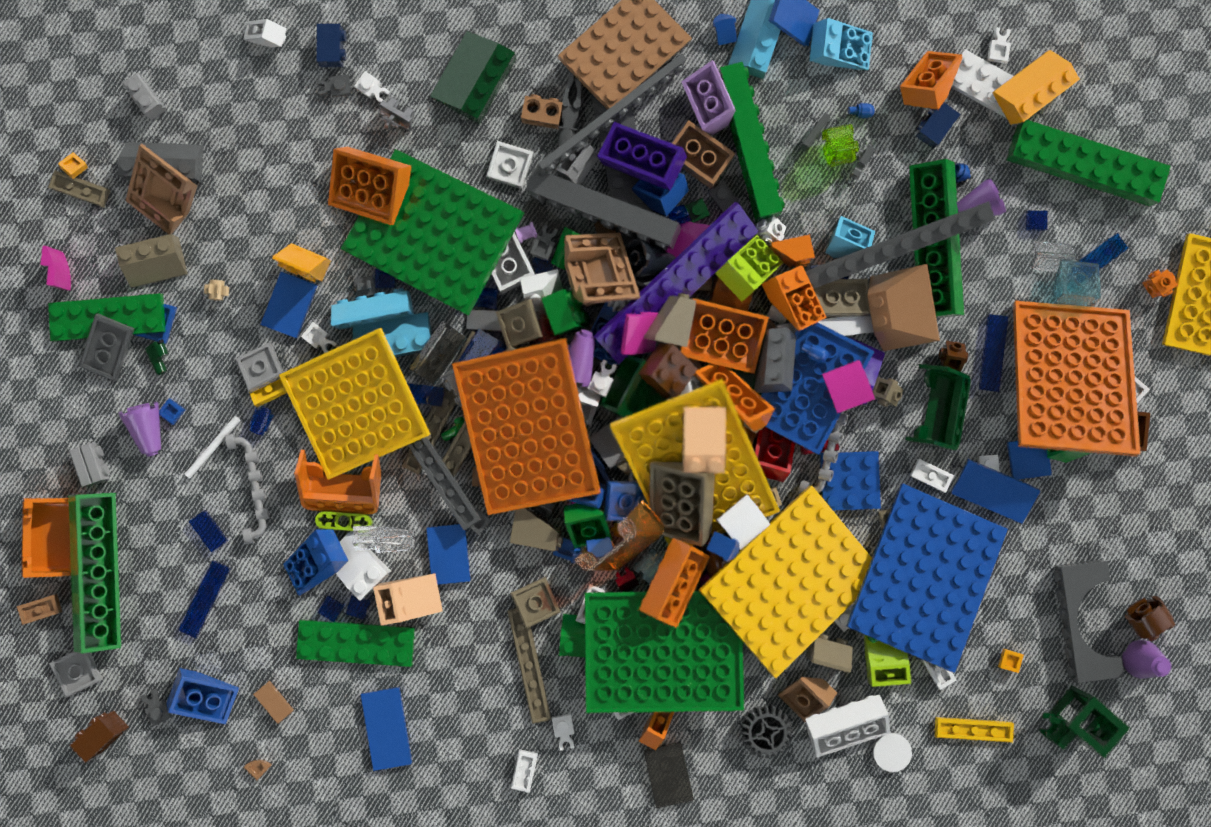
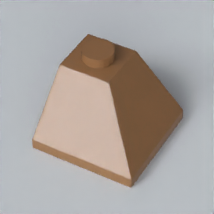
M801 677L779 692L778 696L806 722L805 719L811 715L819 714L827 709L837 692L824 679Z

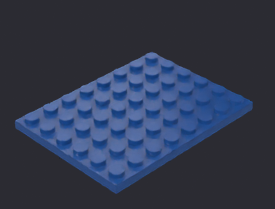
M900 484L846 627L955 673L1008 529L906 484Z

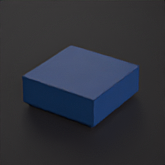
M169 398L159 410V415L171 425H175L186 410Z

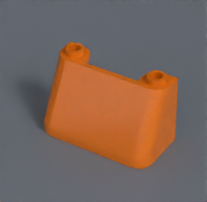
M23 498L21 564L23 578L71 576L68 498Z

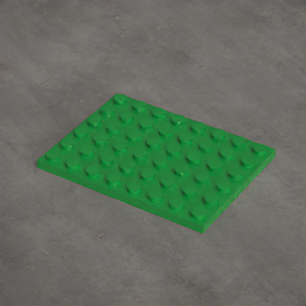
M395 149L390 159L410 165L411 173L409 186L394 225L359 215L341 249L469 316L522 219L524 212Z
M700 591L693 592L677 628L639 610L647 592L585 593L586 713L744 711L743 641Z

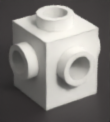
M774 216L762 219L756 226L759 232L753 238L758 235L769 246L772 242L783 240L786 226Z

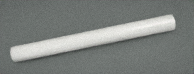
M237 416L232 418L184 473L185 476L191 479L224 441L225 436L231 433L241 421Z

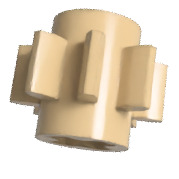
M210 280V284L204 285V294L209 295L208 299L223 301L224 296H229V287L225 286V281Z

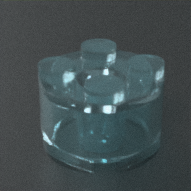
M651 549L637 562L633 569L640 573L642 578L650 584L663 559Z

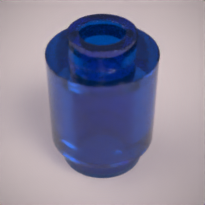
M261 406L260 409L256 408L249 423V431L264 436L274 417V414L271 413L272 410Z

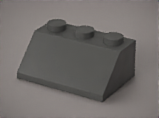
M787 327L769 329L764 334L756 366L754 390L757 393L792 391L796 335Z

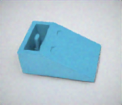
M830 18L818 21L813 25L809 61L826 66L869 70L873 32Z

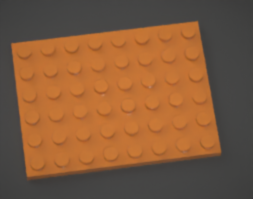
M1015 301L1013 303L1018 447L1139 456L1140 442L1130 310Z
M566 338L452 364L488 515L599 494L601 492Z

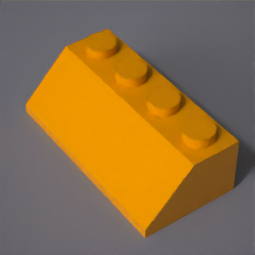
M1048 50L994 90L992 94L1010 125L1026 121L1080 80L1069 61Z

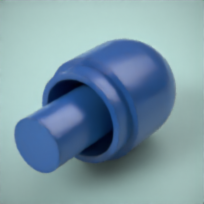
M859 103L856 107H848V114H855L860 119L871 118L875 113V108L870 103Z
M804 343L801 351L808 353L807 357L818 363H822L828 358L827 350L819 345L813 344L811 347Z

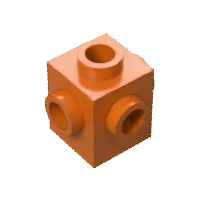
M1157 269L1148 275V279L1142 282L1152 298L1159 296L1164 298L1173 293L1172 289L1178 286L1174 274L1169 272L1168 269L1163 271Z

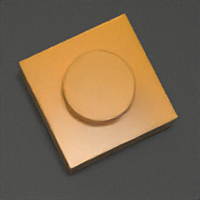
M71 153L58 163L60 169L72 179L88 168L87 164L75 153Z
M1003 648L998 667L1019 673L1024 654Z

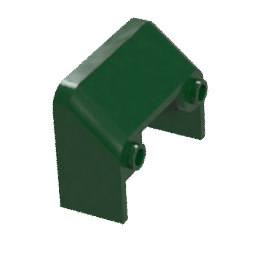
M919 364L918 368L927 371L924 375V382L928 388H931L925 423L915 429L914 437L906 436L905 440L932 447L957 450L961 441L970 391V376L950 367Z

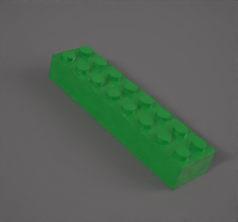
M743 61L720 67L719 74L736 110L729 126L755 223L757 224L762 219H767L771 216L778 218L783 212L785 205L783 198L779 197L778 194L780 189L778 179H774L772 172L775 171L773 161L769 160L768 157L770 152L767 141L764 142L762 135L765 131L762 122L759 123L758 120L760 115L757 104H754L752 98L755 95L753 86H749L748 83L750 78L748 68L744 67Z
M1030 120L1017 124L1006 161L1149 207L1160 202L1171 168L1170 165Z
M941 159L909 165L913 230L958 213L955 162ZM959 234L914 251L915 266L925 264L928 266L936 318L964 315Z
M116 493L68 495L74 652L89 653L121 648Z

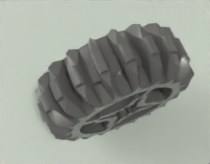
M764 705L762 711L759 706H756L758 712L754 713L751 709L749 712L752 716H744L748 722L741 723V726L746 728L740 730V733L745 735L742 737V741L747 742L745 747L747 749L751 748L752 754L758 751V757L760 758L763 756V753H765L766 758L770 757V753L777 757V750L783 753L782 746L789 747L786 740L792 741V737L787 735L793 733V729L788 728L792 723L791 721H786L788 716L787 714L782 715L783 711L781 709L775 712L776 709L773 705L770 707V710H768L767 705ZM765 717L775 718L780 723L769 724L765 720ZM759 720V728L754 730V733H751L753 725ZM764 724H765V726L769 729V731H768L769 734H768V735H769V738H770V739H768L767 735H765V733H764V732H765V730H764V729H765ZM782 730L779 739L774 743L773 738L775 734ZM764 739L767 741L768 746L759 745L753 740Z

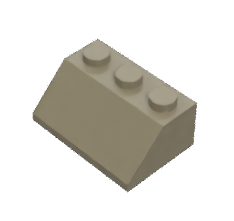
M173 234L115 247L119 267L131 288L187 275L179 237Z

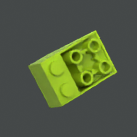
M756 235L715 274L741 301H744L784 262Z
M863 634L867 683L872 687L911 684L908 653L880 641L872 643L868 640V636Z

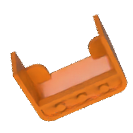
M305 450L300 451L294 475L303 508L312 511L374 514L378 511L381 484L379 455H374L372 466L364 467L361 475L340 474L328 480L322 466L317 462H307Z

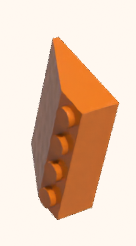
M348 146L335 148L333 150L328 205L394 225L409 186L411 166Z
M690 298L696 300L688 346H680V352L687 358L754 374L769 317Z

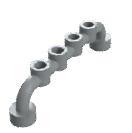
M844 411L841 413L828 437L827 449L823 455V465L818 475V484L814 486L818 493L824 489L826 481L831 482L834 472L829 469L831 462L836 463L838 459V452L834 450L836 444L840 445L843 439V433L839 432L840 426H845L848 420V415L844 414ZM803 480L799 486L798 494L800 495L808 486H811V482Z
M229 434L225 436L228 450L237 449V445H242L245 449V460L248 466L252 498L255 504V515L258 521V529L256 531H252V528L243 529L245 544L254 543V539L260 537L265 532V519L270 518L268 507L263 508L262 500H266L265 490L259 487V481H263L261 470H256L255 465L256 462H259V455L257 451H253L251 443L247 439L235 437V434Z

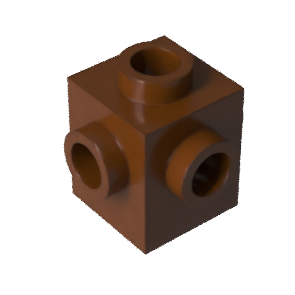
M946 341L944 347H941L939 350L938 358L941 359V366L950 367L961 372L964 364L967 363L968 352H966L965 344Z

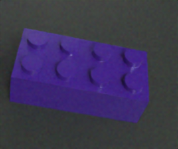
M614 122L597 157L605 166L671 191L687 155L682 147Z

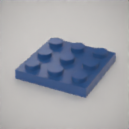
M878 451L838 453L836 463L831 462L829 469L834 472L831 482L826 481V485L821 491L825 502L832 510L881 509ZM820 453V469L823 465L824 453Z

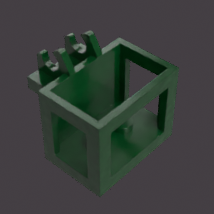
M628 355L620 364H617L615 372L610 376V378L614 379L606 397H601L598 405L625 418L663 403L667 399L662 398L638 374L647 361ZM607 363L605 368L610 370L612 365Z
M1074 686L1068 689L1049 713H1042L1043 719H1049L1050 727L1048 729L1039 728V732L1063 750L1075 738L1083 746L1103 758H1106L1130 730L1127 724L1096 697ZM1073 698H1076L1084 706L1069 723L1059 714ZM1092 712L1096 717L1085 730L1080 727L1081 723Z

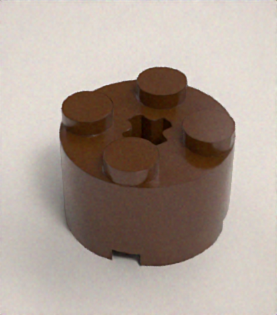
M1151 596L1152 599L1150 600L1140 599L1127 609L1129 614H1125V618L1139 638L1154 641L1159 638L1161 633L1175 626L1172 614L1158 596Z

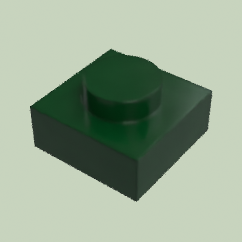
M702 198L684 206L692 223L710 216Z

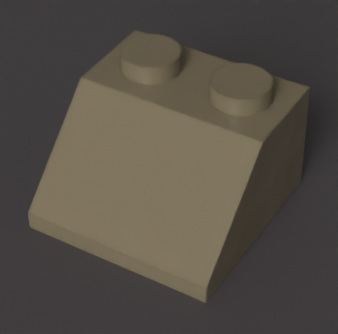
M822 633L809 645L806 657L812 663L851 673L853 647L847 644L848 641L845 639L836 638V640L829 639V635Z

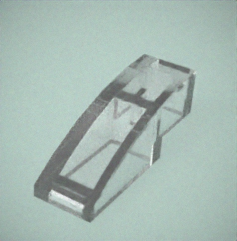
M353 526L352 544L355 551L375 549L376 553L415 550V532L385 526Z

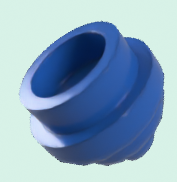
M964 163L955 164L956 182L970 179L969 167Z

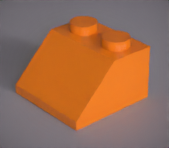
M810 234L772 242L769 245V248L789 267L803 265V268L807 267V264H810V261L815 257Z

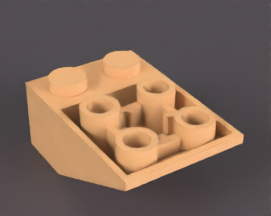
M435 573L380 583L373 587L381 625L398 623L443 611Z

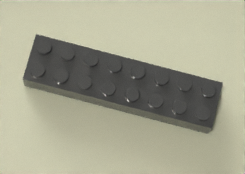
M533 168L525 188L533 200L540 203L547 201L551 207L561 210L563 207L571 215L579 217V214L583 215L582 217L586 218L585 220L596 224L599 221L603 227L610 230L617 228L621 234L632 237L633 234L638 239L648 243L650 241L654 242L657 245L656 247L667 251L669 248L673 250L681 230L678 222L550 173L547 174L545 172L540 176L535 171L536 168Z

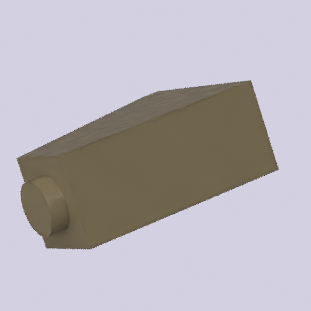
M678 293V296H669L646 332L644 339L687 347L696 300L689 299L690 295Z
M528 507L515 510L510 543L558 551L562 547L563 536H561L562 531Z

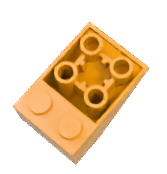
M292 243L272 258L278 262V266L295 275L299 274L314 283L316 280L323 281L331 262L326 257Z

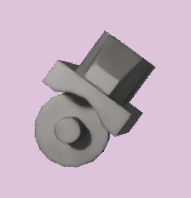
M392 97L387 102L382 100L379 104L381 107L379 115L382 116L381 120L386 122L385 129L391 130L392 127L396 129L401 127L409 132L412 127L415 111L409 107H406L403 112L398 110L399 102Z

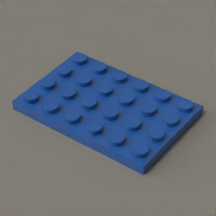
M817 322L795 332L796 347L792 391L762 393L761 397L775 409L768 424L764 427L819 455L842 413L836 412L822 374L860 360L865 370L874 351ZM805 343L811 347L814 344L825 348L828 352L827 360L822 363L811 360L807 357L808 353L801 351L803 344Z

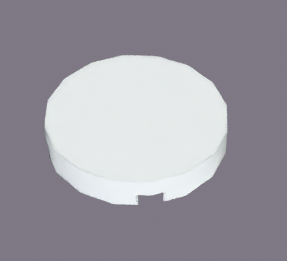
M890 732V734L878 737L874 742L873 758L883 770L898 772L910 763L912 749L909 742L901 734Z

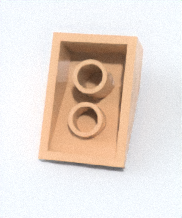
M684 407L682 454L684 473H724L725 408Z

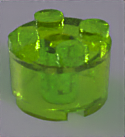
M852 124L822 130V140H825V146H822L823 153L830 167L856 161V152H859V144L857 140L854 141Z

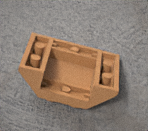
M141 144L138 148L125 201L166 233L173 234L190 212L197 185Z
M621 233L565 236V268L575 299L582 303L640 299Z
M927 264L870 277L867 296L873 331L883 351L940 341Z

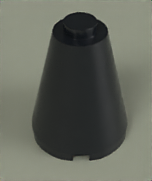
M642 239L631 240L625 248L634 278L658 275L676 258L673 254Z

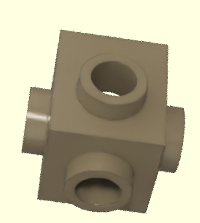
M877 377L872 392L878 400V404L888 407V405L896 407L898 401L902 398L904 389L898 386V382L894 379L887 378L886 380Z

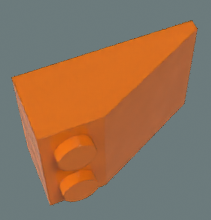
M927 51L900 85L904 105L939 109L948 97L960 66L962 55Z

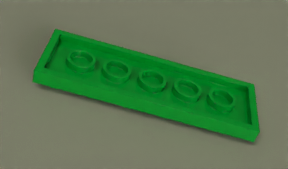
M161 293L48 303L50 341L53 342L88 339L96 314H101L135 328L133 335L165 332L164 297Z
M301 619L299 620L296 659L412 667L415 627Z

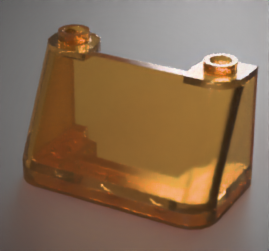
M642 500L618 524V532L624 539L617 546L612 543L613 549L599 560L593 553L588 552L585 547L574 561L585 571H617L659 539L664 533V524L645 501Z

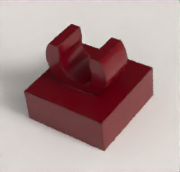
M627 567L625 568L626 575L622 577L616 572L617 579L615 581L621 592H626L640 585L633 571L630 572Z

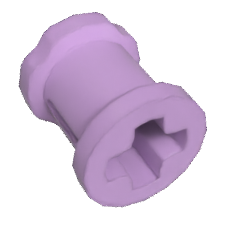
M533 222L521 228L517 227L515 230L520 244L529 238H537Z

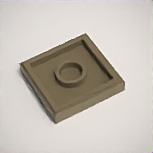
M531 299L496 312L507 348L509 346L514 348L543 337Z
M546 577L510 592L525 628L561 612Z

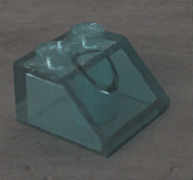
M1061 260L1053 284L1054 304L1094 306L1101 299L1099 264Z

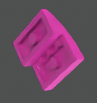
M42 246L41 265L48 267L47 285L71 291L70 270L64 253L48 246Z
M659 312L626 314L621 353L624 355L643 354L655 350L656 341L644 339Z
M860 360L822 374L837 413L875 399Z

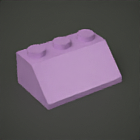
M712 60L681 82L702 130L714 135L729 125L736 110L715 62Z

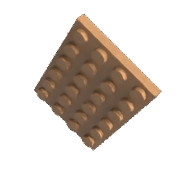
M621 0L558 55V59L608 110L652 77L688 45L692 38L655 0Z

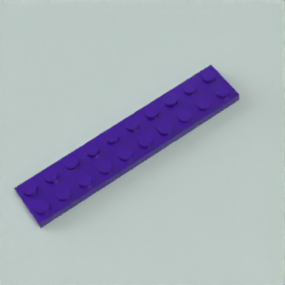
M734 202L639 292L640 299L631 300L593 336L617 364H620L628 356L621 353L626 314L660 312L669 296H678V293L691 296L759 232L741 206Z

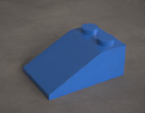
M179 668L166 703L168 713L226 724L239 687L200 672Z

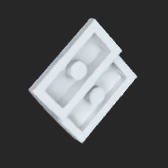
M745 495L716 519L731 539L735 538L738 540L740 550L770 525L748 495Z

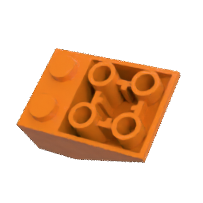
M803 265L762 283L769 301L798 331L827 318Z

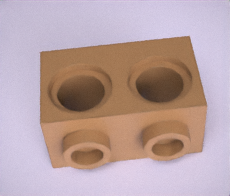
M535 94L525 96L521 121L525 124L558 129L562 118L563 102L556 98H549V100L541 99V96ZM531 106L538 107L535 113L529 112L528 109ZM550 109H554L557 111V114L549 116L547 112Z

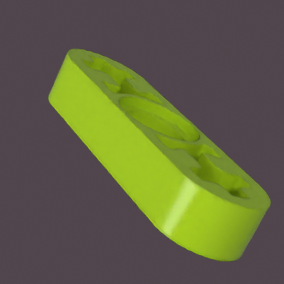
M323 511L318 513L315 518L316 525L319 528L364 532L369 530L373 523L369 515ZM325 514L326 518L333 519L334 515H336L334 522H327L325 525L323 521H320V518L324 517ZM341 516H346L349 519V524L346 527L339 524ZM364 517V520L368 521V525H365L364 528H362L361 524H354V528H352L354 520L360 521Z

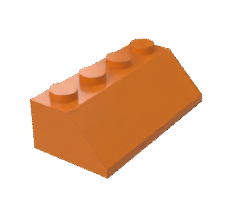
M709 364L695 372L694 376L704 386L723 379L739 418L752 431L755 432L768 424L775 409L730 368Z
M673 538L667 547L666 554L659 564L658 571L650 583V588L643 598L639 610L677 628L710 556L689 544Z

